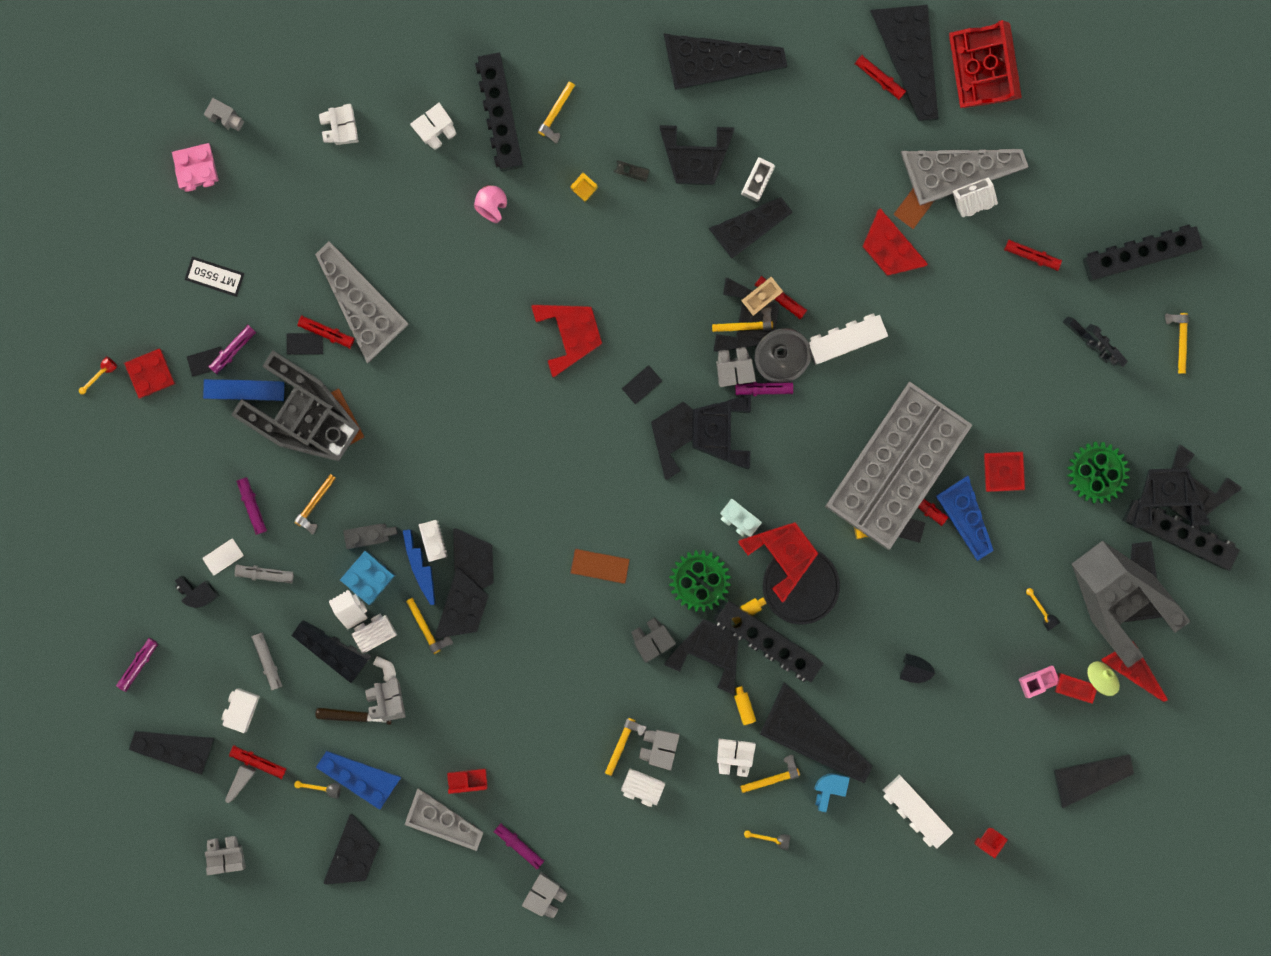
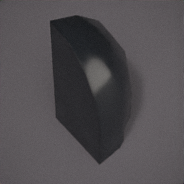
M906 653L903 660L905 666L900 672L901 680L922 683L934 676L935 671L930 663L920 657Z

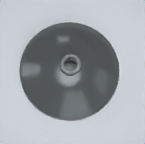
M788 328L774 330L763 337L757 345L754 357L755 365L759 373L769 381L776 383L792 381L802 375L810 363V344L805 336L796 330Z

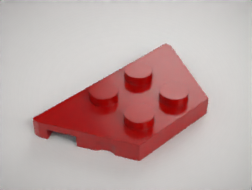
M880 208L876 213L862 248L886 276L927 266L928 263Z

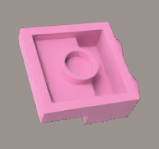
M209 143L172 152L176 177L181 190L189 192L196 190L197 186L210 187L215 185L214 182L219 181Z

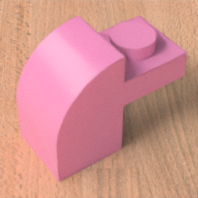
M1051 665L1021 677L1019 682L1025 697L1031 698L1046 692L1048 688L1056 686L1059 678L1054 666Z

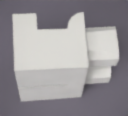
M440 103L425 112L427 117L423 114L410 124L423 142L434 150L442 145V142L437 137L441 133H444L448 139L457 134L452 120Z
M351 104L337 108H328V112L319 114L321 125L331 124L332 128L330 131L322 132L324 143L341 145L359 142L353 106Z
M719 738L717 754L719 774L729 775L730 766L738 765L737 776L747 777L749 769L753 764L756 744L738 741L735 757L736 740Z

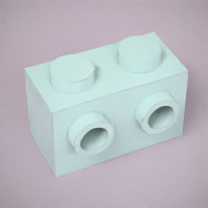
M733 499L720 512L721 520L728 526L733 524L737 527L736 532L743 538L746 536L751 537L762 523Z

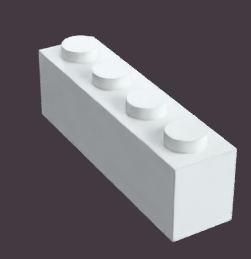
M873 313L863 317L864 321L857 323L855 320L845 324L847 328L839 330L838 327L829 330V335L821 337V334L811 337L809 344L815 365L888 337L881 316H875Z
M898 775L883 789L886 793L883 797L890 804L895 803L899 807L896 811L903 819L906 817L910 819L912 823L909 825L916 833L922 832L925 836L923 840L929 847L934 845L937 849L953 834L949 827L901 775Z

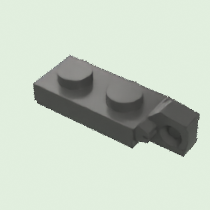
M376 524L343 530L346 549L385 543V541H389L388 536L397 535L398 531L397 527L387 528L386 524Z

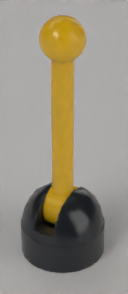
M1028 588L1026 594L1031 596L1045 616L1043 624L1047 631L1058 625L1060 621L1055 615H1048L1033 594V589Z

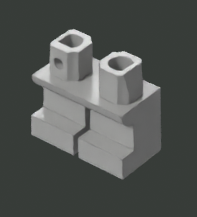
M212 98L204 113V116L213 123L220 119L227 130L231 127L240 131L244 124L242 118L237 116L233 108Z
M746 347L737 348V358L730 359L728 350L718 351L716 365L719 387L737 385L735 367L738 384L756 382L752 359Z
M397 678L389 679V682L382 684L375 683L374 688L365 691L368 702L377 700L378 706L368 708L371 719L381 718L383 721L406 717L401 687Z
M656 729V731L646 730L643 741L652 742L653 746L652 750L641 747L639 758L648 761L650 765L671 770L675 756L673 751H676L679 733Z
M236 836L225 838V848H220L218 838L207 840V851L205 852L207 875L240 871L246 868L242 845H239Z
M540 872L522 906L540 916L546 915L554 918L558 908L550 904L552 899L555 898L563 903L568 893L560 887L558 882L553 881L547 875Z

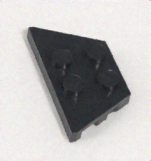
M453 528L455 571L457 567L461 568L482 589L493 584V545L457 528Z
M459 567L456 568L435 638L473 633L478 630L488 594Z
M354 814L349 815L323 884L366 881L380 843L355 818Z

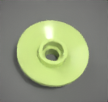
M1099 661L1089 665L1088 677L1095 689L1106 696L1115 695L1120 688L1115 672L1108 665Z

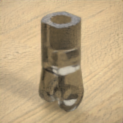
M616 161L618 165L614 173L647 182L650 169L623 161ZM625 166L630 167L629 173L623 172Z

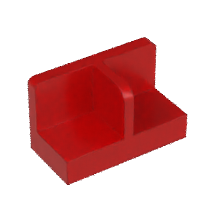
M1058 673L1059 679L1055 692L1093 704L1097 690L1092 683Z
M486 768L447 773L448 794L487 790L488 788Z
M988 828L981 838L978 837L974 844L993 858H996L1008 839L993 828Z

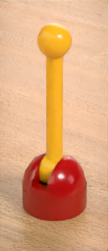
M106 356L100 364L101 370L84 387L79 388L81 395H84L86 390L104 372L111 373L118 367L111 358Z

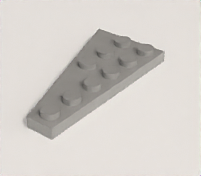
M1022 149L901 151L919 206L952 195V191L988 177L992 181L1029 167Z
M328 241L315 255L368 364L409 324Z

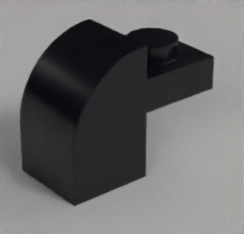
M180 576L175 580L177 590L182 595H187L181 600L182 603L189 607L207 606L220 596L208 581H204L194 589L184 576Z

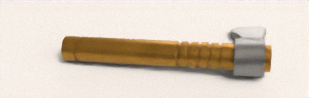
M330 474L307 507L294 520L295 524L300 527L303 526L311 534L315 533L317 524H310L307 517L330 488L333 481H335L336 478Z

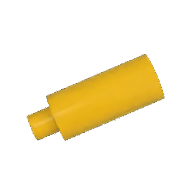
M764 597L759 600L754 598L740 607L754 615L762 610L761 607L767 603ZM740 617L732 619L735 625L741 621Z
M742 686L736 687L737 695L734 698L743 725L756 722L748 693L743 691Z

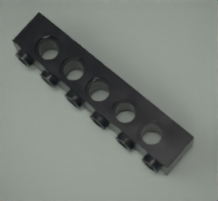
M498 52L478 56V62L475 63L477 74H481L482 81H479L481 93L485 92L486 100H483L484 110L489 112L490 118L486 119L488 130L493 132V137H490L492 149L496 148L497 156H494L496 168L500 167L501 172L523 168L501 54ZM489 71L496 72V77L492 80L486 78V74ZM492 90H499L500 95L497 98L490 97V92ZM495 109H503L504 114L501 117L494 116ZM500 127H506L508 132L506 135L500 136L497 134V130ZM508 145L512 148L511 152L506 155L502 154L501 148Z
M1189 224L1179 227L1180 231L1174 233L1172 230L1161 232L1160 237L1154 238L1153 235L1142 238L1143 241L1139 243L1133 240L1124 243L1125 247L1117 249L1116 245L1106 248L1104 253L1099 254L1098 251L1088 253V257L1083 259L1089 282L1202 249L1203 246L1197 226L1191 227ZM1176 237L1182 238V246L1176 245ZM1158 242L1164 244L1165 250L1163 252L1157 249L1156 245ZM1139 247H1143L1146 250L1145 257H1141L1138 254ZM1121 252L1127 254V262H1122L1120 260ZM1102 258L1109 260V267L1102 266Z
M1140 498L1138 501H1131L1122 521L1134 526ZM1160 507L1152 508L1153 527L1138 528L1224 570H1231L1240 549L1235 548V543L1229 540L1223 542L1218 539V535L1209 531L1206 534L1200 531L1201 527L1191 526V524L1189 526L1183 523L1184 519L1179 516L1166 515L1167 511ZM1162 520L1168 522V528L1165 531L1160 527ZM1180 528H1183L1186 532L1183 539L1179 538L1177 534ZM1198 536L1203 539L1201 547H1197L1195 544V539ZM1214 545L1220 547L1218 555L1213 554L1212 549Z
M727 598L714 616L718 627L723 630L730 629L733 631L731 635L740 641L745 639L749 642L748 646L755 651H758V649L765 652L763 656L772 662L776 659L780 662L779 666L788 672L791 669L796 673L795 676L803 682L806 680L812 682L824 664L820 659ZM734 617H740L741 619L737 626L731 625V620ZM755 627L757 630L756 634L748 636L747 630ZM772 638V644L770 646H763L764 639ZM782 648H787L788 654L784 657L779 656V651ZM797 659H804V663L801 667L795 666V661Z

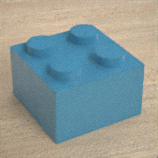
M364 551L340 581L368 605H371L396 575L371 553Z

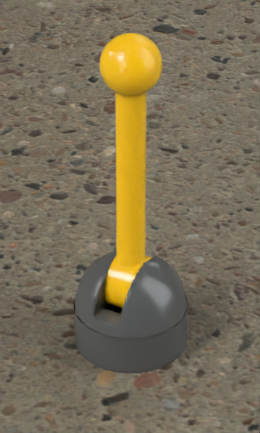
M300 781L294 783L296 788L304 787L326 791L329 797L335 799L339 798L341 792V784L331 783L327 787L303 784Z
M749 830L744 832L746 838L754 837L776 842L780 849L788 851L791 835L781 834L777 838L754 834Z

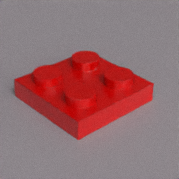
M160 348L124 363L138 398H143L175 384Z
M1023 452L984 453L986 492L1025 490Z

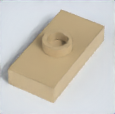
M770 277L741 301L754 316L779 296L783 290Z

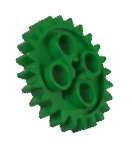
M1093 442V447L1087 443L1086 450L1079 447L1080 454L1073 453L1076 459H1069L1073 466L1067 467L1068 470L1072 471V473L1067 475V477H1072L1068 484L1075 485L1072 491L1079 490L1077 497L1085 495L1084 501H1088L1091 498L1092 503H1095L1098 499L1099 503L1102 504L1104 498L1107 502H1111L1110 496L1118 498L1116 492L1123 493L1124 491L1121 486L1128 485L1124 482V479L1130 478L1125 475V472L1130 471V469L1124 468L1128 461L1121 460L1124 454L1118 455L1119 448L1112 450V444H1109L1106 448L1105 442H1101L1100 447H1098L1097 442ZM1098 454H1102L1105 458L1102 465L1096 461ZM1089 458L1091 459L1094 467L1088 462ZM1083 465L1089 468L1087 476L1082 475L1080 472ZM1095 468H1096L1097 470H1098V469H1101V470H1102V472L1100 473V475H1101L1102 478L1109 484L1108 487L1105 486V483H1104V481L1102 480V478H1101L1100 476H1095V473H1096ZM1109 470L1115 471L1116 477L1114 480L1108 478L1107 473ZM1094 481L1100 483V489L1097 492L1092 489Z
M695 550L694 556L687 552L688 558L685 559L683 556H680L682 562L675 561L678 568H671L675 575L669 576V578L674 580L669 586L675 587L671 593H677L678 595L675 600L682 599L681 606L687 603L688 610L692 606H694L695 612L698 611L699 607L705 612L706 606L712 610V604L715 603L719 606L718 599L725 600L722 594L729 593L725 589V586H731L730 583L726 582V579L731 578V576L725 575L729 568L723 569L722 566L725 562L718 563L719 556L713 559V552H710L708 556H705V550L702 551L701 555ZM695 562L703 564L702 572L696 573L693 571V564ZM686 570H690L699 578L704 576L703 581L711 586L714 591H709L702 584L697 586V581L688 575ZM712 573L717 574L719 577L718 583L714 585L708 582V577ZM684 577H689L692 580V585L689 588H684L681 585V580ZM699 589L707 591V597L703 600L698 599L696 596Z

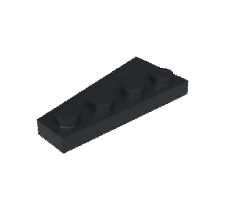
M782 197L716 226H712L709 230L730 258L733 259L793 212Z
M1152 541L1133 543L1130 559L1157 578ZM1148 603L1124 622L1162 617L1153 605Z
M304 620L291 635L350 683L355 680L372 657L367 653L363 655L352 645L349 647L344 645L335 636L329 637L325 635V631Z
M135 731L129 750L202 775L215 738Z
M1130 755L1055 769L1054 774L1061 807L1064 808L1133 775L1134 771Z

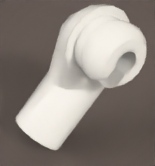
M377 656L373 665L383 669V679L389 682V679L396 677L394 665L392 662Z

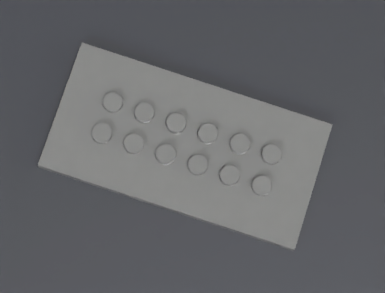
M909 381L825 507L885 549L890 550L972 427V424Z

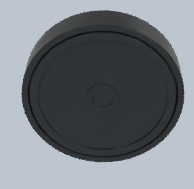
M817 551L818 555L783 603L772 588L788 576L775 558L767 566L762 582L764 599L771 611L784 621L793 624L814 623L824 618L835 606L840 592L838 572L833 563L819 551Z

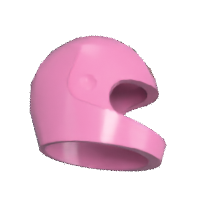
M488 185L478 191L474 208L487 220L498 223L502 219L498 207L506 208L507 197L501 188Z

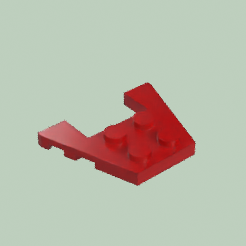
M531 306L536 323L556 318L565 347V356L548 360L552 377H556L602 345L592 307Z
M796 522L738 541L747 556L765 544L787 574V578L772 588L782 603L787 599L797 582L818 555V552Z

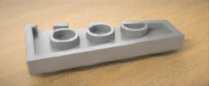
M419 788L416 791L404 824L477 851L484 833Z

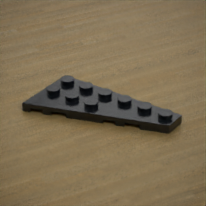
M928 5L870 10L918 121L938 120Z
M663 34L675 90L787 68L783 47Z
M785 682L783 683L760 735L865 784L873 766Z

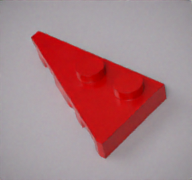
M1115 651L1101 659L1102 662L1161 701L1165 702L1168 700L1143 657L1129 668L1126 667Z

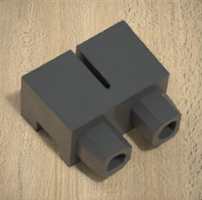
M655 617L646 622L652 632L645 635L640 627L631 632L635 640L634 644L645 663L660 655L651 639L654 640L661 653L676 645V642L665 626L661 625Z

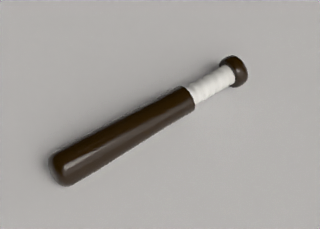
M317 708L315 712V717L322 720L385 722L387 725L392 724V720L371 719L368 712Z

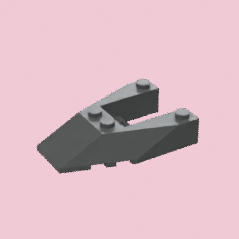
M272 350L262 367L295 388L275 419L243 399L240 400L231 416L280 447L340 461L360 428L322 381Z
M1101 541L1072 563L1092 623L1127 668L1144 656L1121 628L1120 624L1148 603L1153 605L1174 633L1191 622L1152 573L1104 541Z

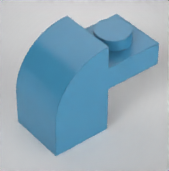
M830 773L822 776L816 782L814 789L821 791V794H817L815 802L819 811L827 812L830 794L846 797L850 779L848 776Z

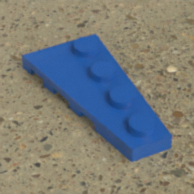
M969 476L964 477L935 496L976 561L994 551Z
M326 751L316 766L317 769L379 810L401 779L398 775H393Z

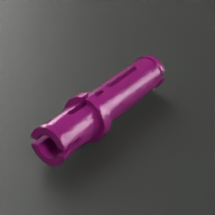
M247 324L237 337L223 351L219 352L220 355L208 367L218 374L228 362L231 363L233 361L232 358L256 332Z
M793 382L737 383L735 385V395H752L753 397L764 394L793 395Z
M248 477L237 480L236 483L242 496L241 501L246 506L255 535L266 532V526L256 503V494L251 489Z
M148 638L141 650L137 651L135 659L116 684L119 689L127 692L146 662L150 661V656L159 645L155 640Z
M502 823L493 831V833L506 842L505 845L507 847L513 848L536 870L545 861L523 843L516 833L513 834Z

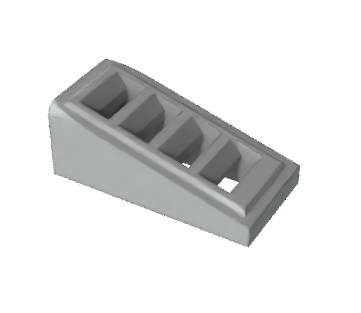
M246 765L239 767L225 802L230 803L235 799L255 774V769Z

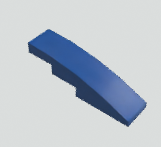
M204 379L203 399L284 401V382Z
M403 530L405 547L412 571L430 605H434L436 601L432 566L424 567L422 548L414 549L412 530Z

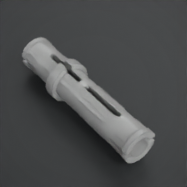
M236 565L235 577L252 578L254 581L260 579L293 583V571L258 568L256 565L253 567Z
M263 632L251 636L264 669L263 674L268 679L271 691L282 687L283 685L277 673L278 667L274 665Z

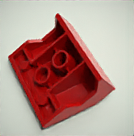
M1001 20L994 25L968 28L949 33L960 108L1002 103L1022 98L1009 22Z

